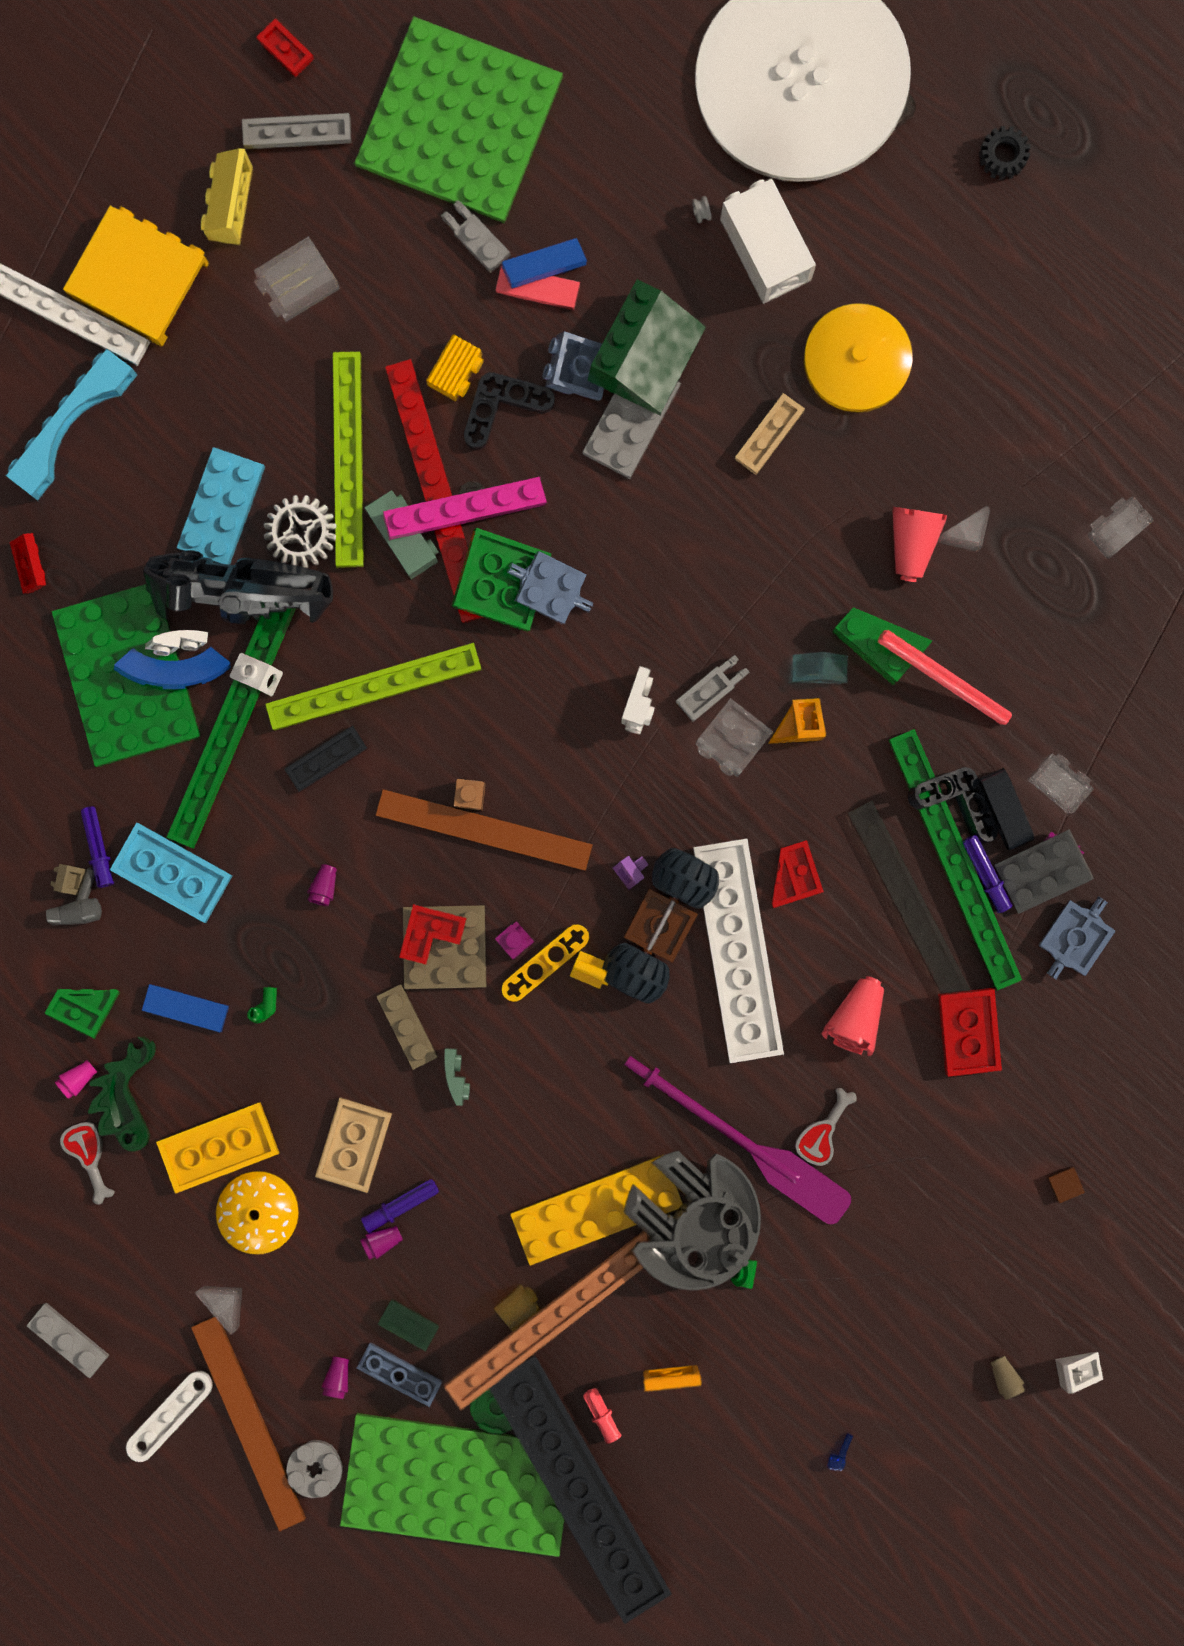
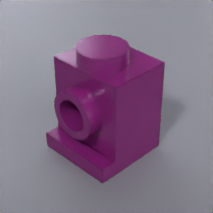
M517 921L495 938L513 960L534 943L533 939Z

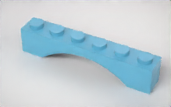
M108 349L104 353H99L92 362L93 367L87 374H83L78 378L74 391L70 396L66 395L60 401L58 411L53 417L49 416L44 421L41 427L43 430L36 438L33 437L28 441L25 446L26 451L20 458H16L8 468L9 472L6 476L37 501L54 481V465L57 450L70 425L93 405L121 396L137 376L136 372Z

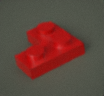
M413 904L399 958L427 964L433 938L460 945L467 918Z

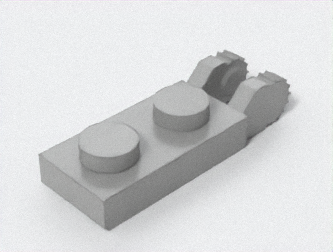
M457 200L453 204L455 210L466 221L459 226L452 215L446 211L441 217L454 231V235L491 273L502 261L510 256V252L474 214L472 215Z
M735 655L720 667L717 666L676 700L678 706L692 722L735 688L734 685L750 673L746 668L742 669L731 680L724 675V672L732 668L739 660Z

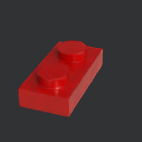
M276 18L257 36L258 42L295 78L314 60L313 54Z
M33 533L22 534L12 540L10 546L22 592L25 594L33 593L44 587L46 582Z

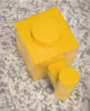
M580 951L570 977L599 989L602 984L608 985L604 981L608 972L603 970L604 961Z

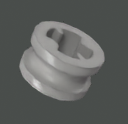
M703 196L700 201L692 199L697 223H701L703 219L711 220L710 207L706 196Z

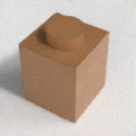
M457 779L454 807L483 811L485 782Z

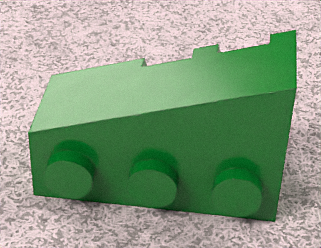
M853 607L835 627L833 633L894 685L909 669L911 664L878 642L881 633L884 630H889L922 653L932 643V640Z

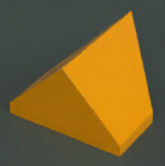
M820 699L792 700L790 709L768 744L823 740L826 737Z

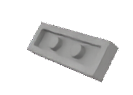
M47 1303L41 1307L27 1325L29 1329L89 1378L95 1374L109 1356L108 1353Z

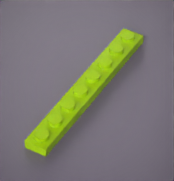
M333 352L336 567H364L361 353Z
M471 643L266 703L265 705L272 729L275 731L482 669L475 645Z

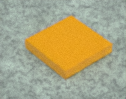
M697 1365L643 1371L645 1391L701 1385Z

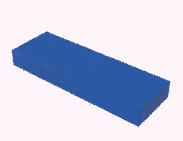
M577 238L502 261V269L512 289L585 266L587 259Z
M149 984L142 1011L222 1032L229 1006Z

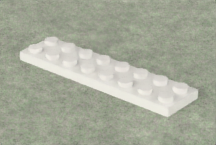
M741 839L693 847L694 856L715 868L719 873L717 893L703 907L729 1063L783 1055L748 840Z

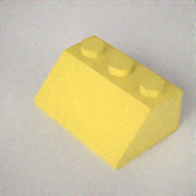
M239 148L217 153L216 162L211 163L210 178L213 179L212 186L207 188L205 197L208 209L207 214H203L201 220V230L204 231L208 240L240 245L253 168L245 149Z

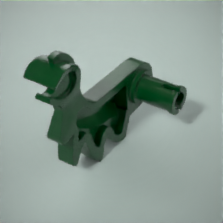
M144 1036L137 1037L143 1042L141 1049H136L133 1043H129L128 1053L123 1061L105 1064L104 1067L110 1074L90 1081V1086L103 1087V1090L94 1098L88 1110L89 1114L104 1112L98 1125L99 1135H115L120 1145L127 1151L132 1152L143 1149L150 1139L149 1129L128 1086L130 1078L134 1073L148 1064L156 1053L154 1041H150Z

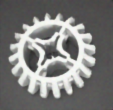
M297 495L293 496L292 504L286 498L283 499L285 507L281 509L276 504L274 509L277 515L272 513L267 515L273 523L264 524L265 529L272 531L264 534L265 540H273L268 543L267 548L269 550L276 549L273 553L275 559L283 555L282 563L288 564L292 559V565L298 566L299 561H301L302 566L308 568V560L311 559L314 565H318L316 557L320 554L323 559H326L327 555L323 550L325 548L329 551L334 549L328 543V540L335 541L336 539L335 534L329 533L335 531L336 524L329 523L334 519L333 514H326L328 511L326 505L318 508L320 503L318 499H314L309 505L310 500L306 495L303 497L302 503L299 502ZM308 512L318 517V519L302 521L297 517L296 513ZM288 517L290 520V527L287 531L283 532V536L280 537L279 533L281 525L284 522V520ZM295 521L303 530L307 529V531H304L306 543L298 534L294 535V533H298ZM322 526L321 537L313 547L311 536L318 531L317 528ZM287 543L290 545L300 543L304 547L305 552H293L283 547V545Z

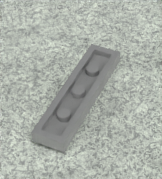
M349 113L242 119L243 146L245 149L351 143Z

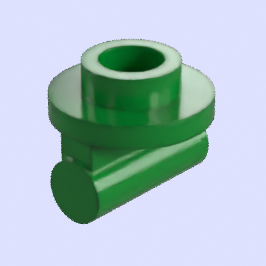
M749 1259L748 1265L744 1266L731 1278L732 1283L737 1287L753 1289L757 1261Z

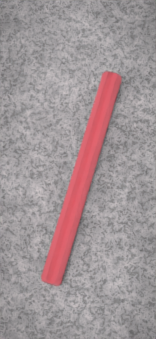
M884 630L879 636L878 642L999 724L1006 725L1012 717L1010 711L891 631Z

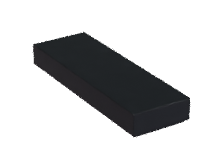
M352 725L284 770L298 792H301L368 748Z

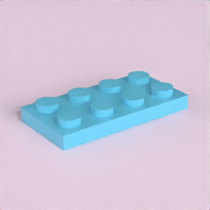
M213 447L177 549L181 551H198L203 554V557L212 558L215 563L230 565L265 466Z
M139 823L135 824L110 868L112 872L204 923L208 921L233 876Z

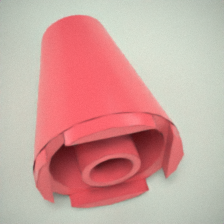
M893 507L896 574H901L900 580L916 582L917 577L923 578L947 520V515Z
M866 976L865 979H859L823 1028L822 1036L827 1039L828 1035L835 1038L833 1044L847 1051L862 1055L863 1050L868 1051L867 1056H871L875 1050L884 988L880 986L881 982L870 976Z

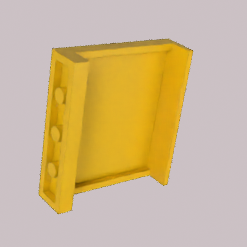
M110 206L63 290L70 298L163 347L167 339L165 331L202 265L207 267L209 264L204 256L205 252L192 244L189 247L180 243L181 239L170 232L163 234L157 231L158 227L148 220L143 219L140 222L133 218L134 214L123 207H120L118 210Z

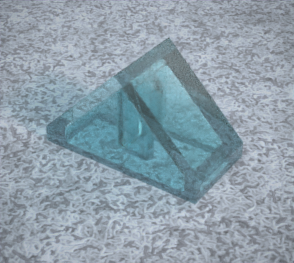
M827 652L793 655V682L847 683V656Z

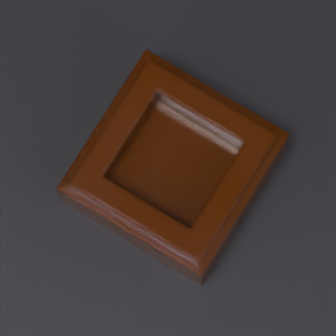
M1074 1167L1047 1177L1058 1203L1085 1193Z

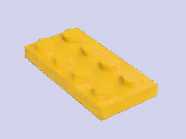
M261 1102L156 1142L175 1194L279 1154Z

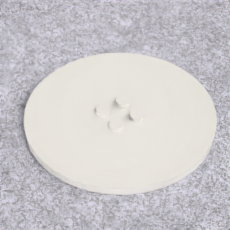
M730 0L711 22L700 46L696 65L698 103L704 121L715 140L732 158L745 167L759 174L786 181L825 179L846 172L864 162L892 134L902 116L909 93L910 57L904 34L897 20L881 0Z

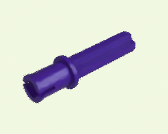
M95 807L81 809V815L92 858L89 861V865L93 866L96 887L111 886L114 884L109 866L111 858L106 856Z
M974 835L966 838L963 841V845L985 887L984 892L988 893L996 912L1002 913L1010 909L1013 904L1010 902L1002 886L1004 882L999 880L978 837Z
M430 1179L390 1203H382L381 1208L362 1217L361 1221L367 1232L371 1233L389 1221L393 1223L396 1217L439 1193V1189L436 1183Z

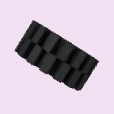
M1001 126L999 130L995 128L991 131V134L988 133L985 137L979 157H981L980 165L985 166V173L987 174L989 171L992 173L990 177L995 179L996 175L1000 176L999 180H1004L1006 176H1008V179H1011L1015 174L1018 175L1024 169L1029 159L1031 148L1030 144H1027V136H1021L1022 131L1020 129L1016 133L1013 131L1015 128L1013 126H1010L1008 130H1006L1005 126ZM1000 144H1008L1013 148L1015 156L1009 162H1002L995 156V148Z

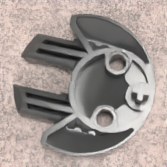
M679 1151L668 1153L654 1160L652 1164L685 1194L684 1198L687 1201L679 1207L681 1210L676 1211L673 1216L670 1214L666 1215L638 1187L632 1184L626 1199L624 1213L649 1236V1241L637 1242L632 1252L641 1266L654 1278L679 1289L701 1290L724 1283L737 1274L744 1266L748 1265V1260L755 1249L760 1233V1206L751 1182L733 1162L721 1155L714 1154L707 1160L706 1173L703 1174ZM730 1209L733 1218L730 1223L726 1224L723 1216ZM695 1251L697 1261L694 1265L690 1266L687 1260L688 1255Z

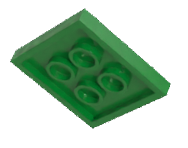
M475 528L452 607L526 632L530 631L535 611L514 601L520 589L521 579L508 574L507 569H510L509 565L511 563L526 569L531 564L536 551H540L550 557L552 554Z

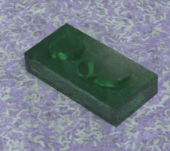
M391 1299L378 1325L424 1351L427 1350L440 1326L394 1299Z

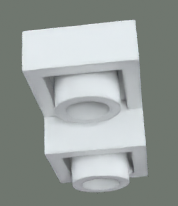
M178 630L163 633L150 639L146 643L145 649L153 650L154 654L160 656H168L180 646L183 650L196 651L207 643L208 632Z

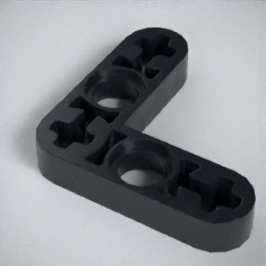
M492 372L484 374L479 380L465 428L464 439L466 445L473 450L483 449L487 445L500 402L545 414L550 412L555 405L553 392L547 387ZM495 380V385L503 388V383H508L505 387V396H500L502 391L493 388L492 392H488L487 386L484 384ZM515 386H520L525 391L523 398L519 400H514L509 395L511 388ZM529 390H534L532 395L537 398H541L542 394H546L547 400L550 403H544L543 406H539V401L532 398L530 404L526 403L529 398ZM485 404L491 408L492 411L489 417H478L476 410L480 405ZM473 421L483 424L480 434L484 438L483 440L478 439L477 443H473L472 437L469 436L470 434H475L477 430V424H472Z
M963 767L910 788L908 801L913 808L918 810L925 809L955 797L970 836L976 835L981 844L991 842L997 837V825L977 775L971 768ZM965 777L966 783L962 784L961 778ZM940 781L947 786L946 795L940 793L938 789ZM971 790L972 793L969 794V795H966L965 792H968V791ZM929 791L931 796L924 799L919 798V794ZM970 799L975 800L978 804L977 813L970 809ZM977 817H982L981 820L976 821ZM985 828L987 833L982 834L981 829Z

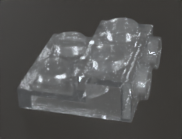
M730 698L696 741L695 745L699 747L698 752L704 758H713L720 763L719 768L723 773L729 776L734 774L738 777L773 731Z

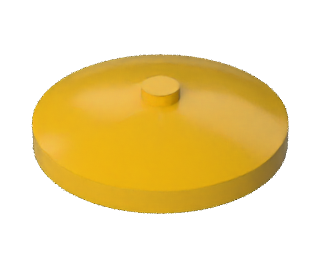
M867 304L841 306L823 316L812 329L804 352L806 375L814 391L828 404L850 412L871 411L890 402L905 385L912 366V348L905 329L896 318L885 310Z

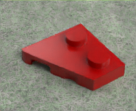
M807 840L781 848L772 907L776 908L824 892Z

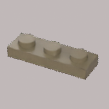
M400 984L376 996L412 1069L414 1070L437 1058L438 1056L403 985Z

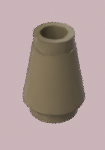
M1006 1356L990 1362L999 1395L1002 1394L1005 1400L1025 1391L1023 1380L1010 1362L1007 1361Z

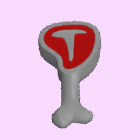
M842 1088L835 1089L837 1101L829 1115L823 1120L808 1125L796 1139L795 1150L801 1158L819 1166L829 1163L834 1153L831 1139L832 1134L844 1109L849 1104L857 1101L854 1092L846 1093Z
M81 1122L72 1125L61 1135V1147L67 1154L78 1158L82 1167L87 1170L94 1188L92 1202L98 1205L102 1204L104 1198L112 1197L115 1193L114 1190L104 1185L97 1167L103 1149L102 1136L99 1135L98 1127L94 1123Z

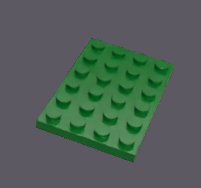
M146 584L52 611L95 767L201 737L187 686H185V689H163L160 686L142 685L131 681L114 670V665L132 648L154 659L179 661L177 650L168 656H160L154 654L153 650L145 649L146 643L154 636L171 632L168 618L165 620L156 614L151 595L146 591Z

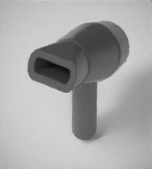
M89 867L86 870L76 901L46 910L48 923L53 926L73 925L100 920L102 909L99 901L96 898L88 899L95 880L93 867Z

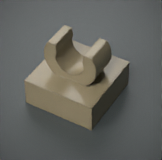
M59 864V867L54 868V871L58 872L56 882H51L54 891L78 895L86 869Z

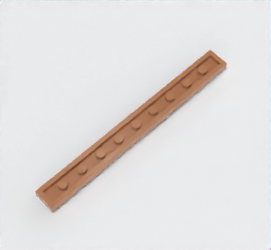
M642 1231L443 1386L458 1407L462 1410L643 1269L632 1249L637 1242L649 1241V1236Z

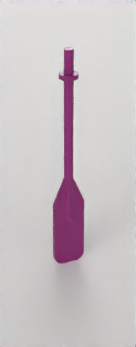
M629 1056L624 1063L625 1066L645 1079L644 1086L648 1088L651 1084L751 1153L769 1184L827 1224L837 1223L850 1206L851 1196L848 1191L791 1151L755 1144L658 1075L660 1069L657 1067L650 1070L632 1056Z

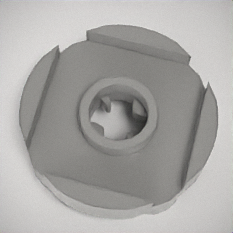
M321 1440L308 1441L297 1447L287 1463L289 1485L296 1492L308 1498L327 1496L336 1488L343 1473L342 1460H340L336 1449L331 1444ZM314 1462L319 1463V1468H322V1473H317L316 1476H312L310 1474L311 1471L307 1470V1466H312Z

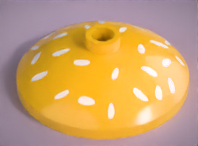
M263 1171L248 1172L233 1179L222 1191L216 1207V1220L222 1236L231 1246L249 1254H265L281 1247L293 1234L299 1216L297 1199L290 1186L280 1177ZM251 1210L259 1212L257 1220L250 1217Z

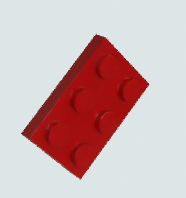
M987 988L938 994L946 1075L950 1077L1001 1071L995 990Z

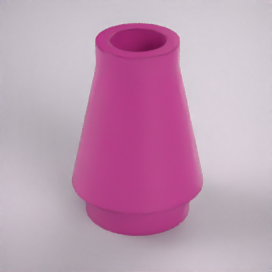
M86 1060L82 1064L59 1075L60 1078L55 1084L69 1099L73 1095L77 1096L97 1071Z

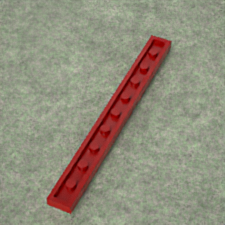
M410 359L386 366L385 368L425 501L452 496L412 361ZM461 524L434 530L454 595L468 551ZM458 609L462 623L483 618L482 616Z

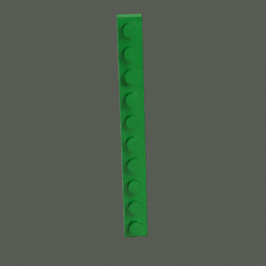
M296 608L287 609L286 612L273 613L271 619H265L261 616L245 655L272 666ZM233 680L167 838L194 849L261 691Z
M915 729L888 740L909 790L913 786L935 778ZM929 791L919 794L920 799L931 796ZM946 801L918 810L995 990L998 991L1021 981V975L972 861L963 845V840Z

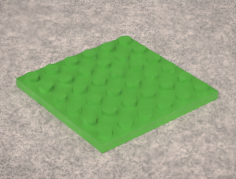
M413 17L355 165L454 204L458 200L471 211L505 223L563 78V73Z

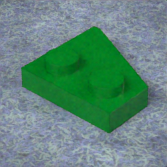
M58 989L45 1014L95 1039L120 992L116 989Z

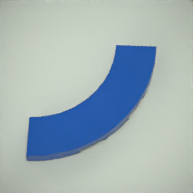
M212 647L195 657L180 661L154 659L132 648L114 665V670L131 681L142 685L160 686L163 689H185V686L199 683L205 684L214 680L231 667V662Z

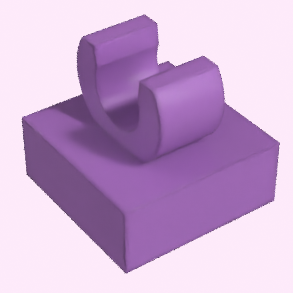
M628 856L613 867V870L629 890L645 878L640 871L647 867L648 863L643 857L633 862Z

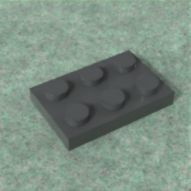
M1070 829L994 865L1001 880L1004 882V886L1018 914L1094 879Z

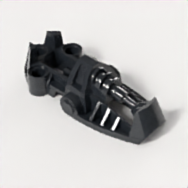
M188 550L181 553L150 557L143 569L146 591L151 595L156 614L165 620L169 616V609L184 611L191 607V602L220 605L222 620L227 623L245 625L252 616L256 620H260L261 616L265 619H271L273 613L286 612L287 609L300 608L305 614L310 616V622L314 623L333 601V587L328 574L287 563L241 558L235 565L213 563L212 558H205L198 551Z

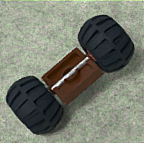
M670 848L662 853L656 860L652 871L654 887L672 897L668 899L648 889L624 935V938L643 947V951L630 944L621 943L608 953L603 964V970L608 971L604 979L606 983L620 992L647 1004L653 1003L660 998L666 991L669 982L668 965L651 956L652 953L673 963L698 915L680 905L679 902L681 901L696 909L702 908L713 899L719 886V873L715 868L701 859L676 848Z

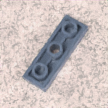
M371 1342L357 1366L358 1370L430 1407L443 1382L441 1379ZM401 1371L404 1374V1378L397 1379L395 1372Z

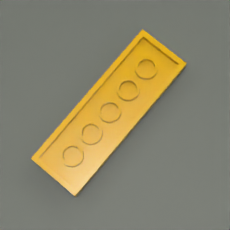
M661 1156L512 1212L511 1217L529 1265L635 1226L636 1224L624 1213L626 1199L632 1184L638 1187L665 1214L679 1209L682 1201L676 1186L652 1164L654 1160Z

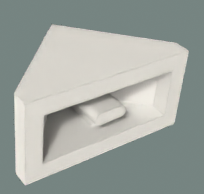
M1098 1352L1055 1359L1060 1386L1067 1393H1075L1103 1380Z

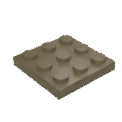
M485 905L425 907L467 918L460 945L433 938L427 964L404 959V989L487 987ZM403 907V941L412 907Z

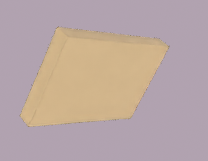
M340 1097L315 1177L368 1193L392 1113Z

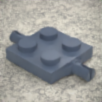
M536 551L531 564L526 569L513 563L509 565L510 569H507L508 574L521 579L520 589L514 601L561 624H565L570 611L575 606L586 612H590V607L593 606V602L580 597V588L586 574L540 551Z
M1097 897L1090 910L1081 908L1071 900L1067 901L1038 944L1055 959V962L1047 972L1049 976L1057 979L1064 967L1072 968L1083 976L1087 975L1115 933V930L1106 925L1101 917H1099V914L1108 903L1107 901Z

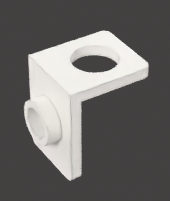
M240 653L230 678L258 689L269 696H273L283 672L267 663ZM273 674V681L267 688L268 679Z

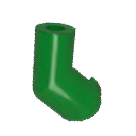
M263 987V1001L248 1010L247 1017L251 1022L262 1023L275 1013L277 988Z

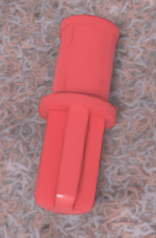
M592 1388L583 1394V1398L593 1416L592 1422L597 1424L606 1444L616 1441L622 1435L611 1417V1409H607L598 1389Z

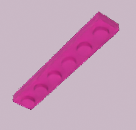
M540 477L391 509L383 511L382 515L389 540L544 506L547 501Z

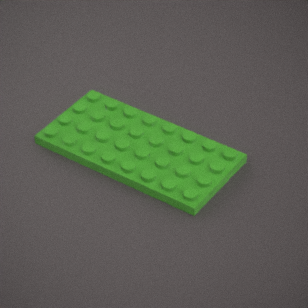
M361 1413L356 1414L340 1526L559 1557L564 1518L516 1435L490 1434L482 1430Z

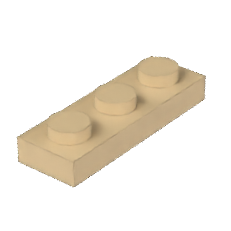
M783 393L736 455L735 460L757 475L803 414L805 408Z

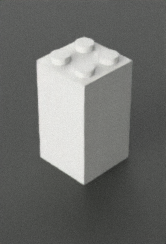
M773 179L766 182L759 180L753 183L749 190L741 194L739 191L734 192L725 198L721 221L763 304L811 281L816 264Z

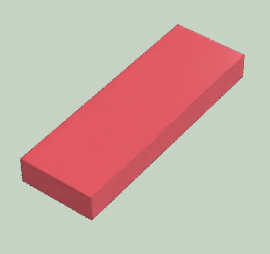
M501 265L496 293L574 310L580 282L550 276L511 289Z

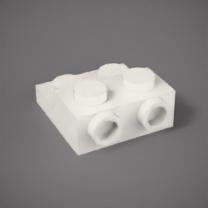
M641 666L639 667L621 724L626 725L625 730L635 734H641L644 724L649 726L655 709L650 706L652 699L647 698L653 678L649 677L650 669Z

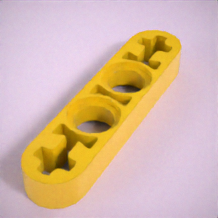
M572 925L503 983L502 994L504 997L513 1002L524 998L585 947L589 940L587 929L581 925ZM572 930L576 932L582 930L584 932L582 936L583 943L574 942L570 946L574 951L569 954L566 946L560 943L559 940L564 937L567 942L572 938L570 933ZM558 946L564 951V957L559 962H552L548 957L550 948ZM532 964H539L543 969V975L538 980L531 979L527 974L528 967ZM522 972L525 980L531 983L532 986L528 989L526 984L520 987L519 992L521 994L518 997L515 994L508 995L507 991L510 989L508 984L510 982L517 984L522 979L517 977V975Z

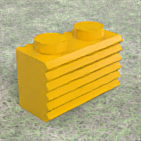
M453 334L426 380L427 385L454 401L458 399L459 395L463 397L470 386L468 379L471 374H477L484 360L481 358V349Z

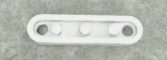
M204 1371L192 1372L128 1440L126 1446L127 1454L132 1460L137 1462L148 1460L209 1395L213 1387L209 1374ZM196 1380L203 1382L204 1386L202 1389L195 1387L194 1383ZM139 1441L146 1443V1450L139 1449Z

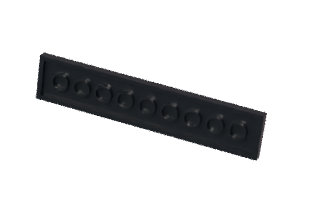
M532 1354L489 1389L624 1624L672 1595L538 1359L535 1354Z

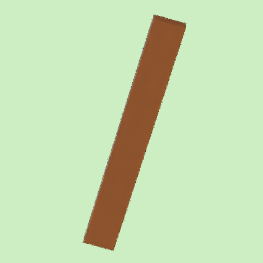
M382 790L376 812L378 817L586 871L593 844L387 790Z
M216 1315L192 1326V1331L279 1531L304 1521L306 1518L294 1489L288 1483V1475L219 1316Z

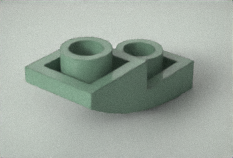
M446 1048L445 1072L448 1087L455 1104L462 1106L464 1100H469L470 1084L465 1083L466 1077L455 1076V1071L460 1072L462 1055H457V1049Z

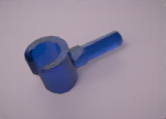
M847 1433L839 1455L830 1454L828 1460L829 1469L841 1471L845 1468L846 1454L853 1439L852 1435Z

